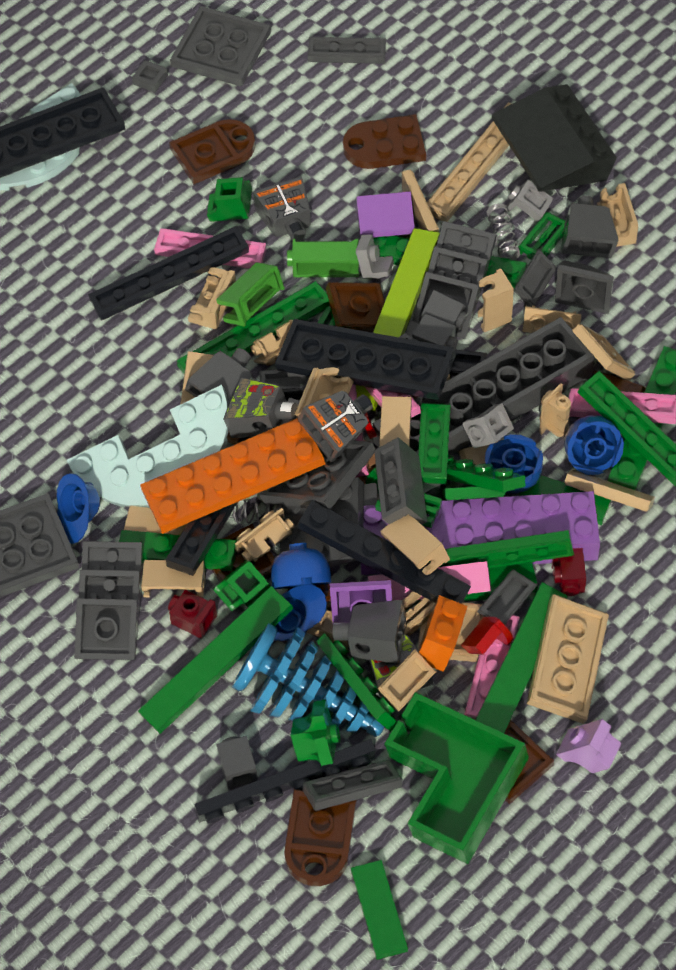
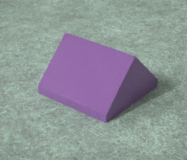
M411 191L356 196V214L360 238L361 235L371 234L373 237L412 234L415 227Z
M391 580L331 583L330 596L333 623L350 622L353 607L356 605L392 601Z

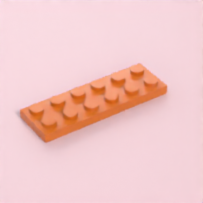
M296 418L140 484V487L161 533L164 534L325 465V460L316 442Z

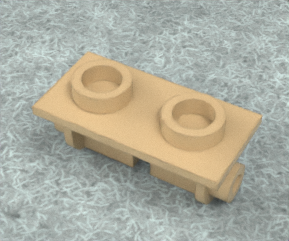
M534 305L532 307L526 306L523 332L533 333L560 317L573 330L578 324H581L582 315L577 314V311L570 313L535 308Z
M292 319L275 329L279 339L276 340L273 333L269 332L253 342L254 345L250 347L251 351L255 356L259 355L254 360L255 363L269 366L276 362L292 325Z
M561 383L553 391H547L541 400L542 408L539 418V433L541 435L548 429L557 437H562L569 429V420L567 419L570 415L571 401L562 394L563 384Z
M283 508L277 512L272 510L261 518L260 525L253 530L250 528L246 529L237 537V542L235 543L236 552L239 553L244 550L241 554L244 560L256 562L271 550L270 546L265 542L268 537L276 546L292 534L291 530L295 526L289 518L285 521L283 520Z

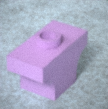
M600 719L568 729L556 755L565 762H574L589 772L596 773L610 768L621 742L610 734L611 725Z

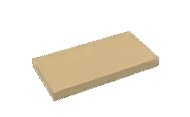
M554 594L550 597L526 704L582 724L587 721L609 614Z

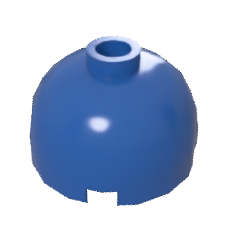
M588 415L578 419L569 427L565 434L564 448L568 460L577 471L586 475H599L604 473L603 470L608 469L610 466L613 468L619 462L623 455L624 441L620 431L610 420L599 415Z
M510 434L504 436V440L489 445L485 452V464H492L495 469L511 468L513 473L525 475L526 487L506 492L518 494L529 490L541 477L543 453L536 447V442L523 435Z
M307 543L289 544V550L280 553L274 559L271 570L272 587L274 589L332 583L330 567L326 557L317 549L307 548Z

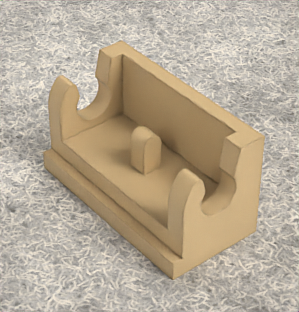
M618 184L616 193L610 196L608 195L607 188H604L601 191L600 202L597 205L606 206L610 210L619 240L616 247L636 244L638 222L626 184Z
M211 267L208 273L219 278L215 276L207 277L206 284L196 304L191 306L190 312L192 313L188 316V322L217 330L228 306L217 304L216 299L236 282V277L233 270L227 271Z
M502 269L496 270V273L486 276L479 281V287L492 284V290H487L482 294L484 306L478 311V317H483L481 328L484 333L512 322L514 288Z
M313 368L295 416L298 418L303 408L337 392L345 391L349 395L354 381L350 377H334L339 373L338 368Z
M409 514L388 524L380 531L382 536L409 558L418 569L424 567L422 572L425 575L431 574L444 562L447 563L450 560L443 544Z
M144 560L141 585L142 591H144V598H150L151 589L196 590L197 596L204 597L206 581L204 561H202L196 573L192 576L167 567L166 560Z

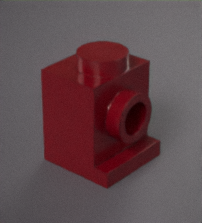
M573 548V556L551 560L554 583H559L560 592L567 596L585 593L586 571L583 548Z
M184 590L181 596L174 595L168 605L171 624L200 639L204 637L217 617L215 601L211 599L208 601L187 590Z

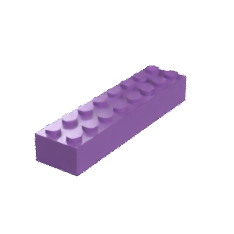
M594 491L442 501L432 528L423 526L443 544L445 549L569 530L573 548H583L584 561L598 560L600 538ZM375 505L364 506V528L385 539L380 531L388 523L382 519L381 512L376 511ZM552 559L542 560V561H535V562H532V563H533V564H546V563H551V560H552ZM361 563V575L381 574Z

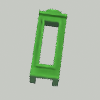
M293 239L292 250H287V266H292L293 277H359V262L356 255L359 239L351 242H296V239Z
M256 262L216 299L217 304L234 308L223 317L224 322L245 327L246 322L279 290L285 289L278 267Z

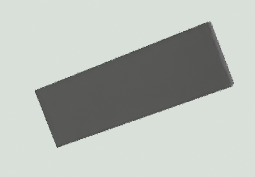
M309 37L308 62L385 64L386 38Z
M386 760L304 782L303 792L313 809L317 811L401 788L402 778L391 761Z

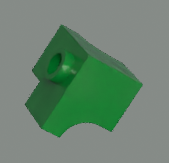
M243 177L217 179L215 193L209 195L207 217L210 222L249 219L252 193L250 180L244 181Z
M245 560L213 587L212 590L229 610L233 612L243 603L248 608L270 586L249 560Z
M326 699L314 701L312 712L308 716L293 719L290 736L298 762L317 760L321 766L333 764L336 743L340 742L339 727L337 724L332 723Z

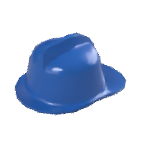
M69 473L63 476L58 484L57 514L70 544H75L84 537L88 523L97 514L100 507V498L98 491L91 482H84L77 474Z
M312 584L300 585L282 594L292 605L293 610L275 626L277 634L274 640L288 641L297 627L306 634L309 629L321 621L326 612L327 601L325 594L320 588Z

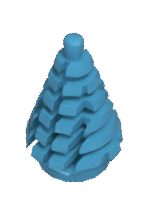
M270 623L266 625L232 685L233 689L243 691L256 672H262L267 675L265 683L251 707V712L260 714L278 687V683L281 682L284 685L273 704L274 707L271 709L269 716L279 718L293 698V694L297 691L300 693V697L297 699L288 720L293 721V719L301 718L311 701L326 699L328 709L333 712L331 715L332 723L337 724L338 727L343 719L349 721L346 728L347 732L356 733L360 727L374 737L379 736L383 732L384 726L368 714L369 710L362 701L358 707L352 704L357 694L350 685L342 697L336 695L344 681L343 676L338 670L334 673L326 688L321 686V682L325 679L331 661L325 655L317 664L310 679L305 677L318 651V647L313 641L308 644L300 656L294 670L289 668L292 659L301 645L300 643L304 639L305 632L297 627L277 660L268 654V650L276 637L277 629Z

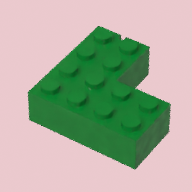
M415 692L402 713L404 723L398 720L385 742L390 759L433 779L407 824L413 838L469 864L529 759L525 743Z

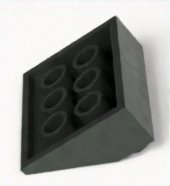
M568 84L545 87L493 113L491 116L539 192L607 181L617 159Z

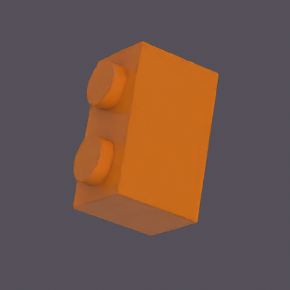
M439 595L429 616L418 653L432 668L444 672L455 649L468 606Z

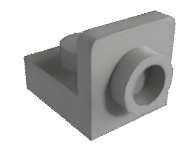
M528 179L521 187L516 185L507 196L510 199L507 208L508 211H511L517 206L538 222L554 198L544 191L539 192L534 183Z
M372 234L361 235L356 248V255L362 278L373 277L378 279L389 276L394 263L393 257H380L379 247L374 244Z
M503 403L493 405L480 416L463 422V427L474 448L496 443L514 429Z

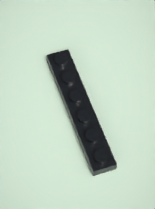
M235 226L88 294L102 321L208 272L211 267L216 268L248 253L249 246L238 227Z
M313 500L296 527L436 603L439 595L462 604L471 588L470 585L439 568L431 574L425 575L422 572L424 567L418 569L391 542Z
M372 739L335 752L333 764L321 766L317 760L309 761L194 804V812L199 823L206 821L207 824L217 822L225 817L224 813L235 809L237 813L244 812L254 807V802L265 799L266 802L276 800L284 795V791L292 788L303 790L304 782L341 773L343 769L351 766L354 769L367 766L371 763L370 759L374 758L376 749Z

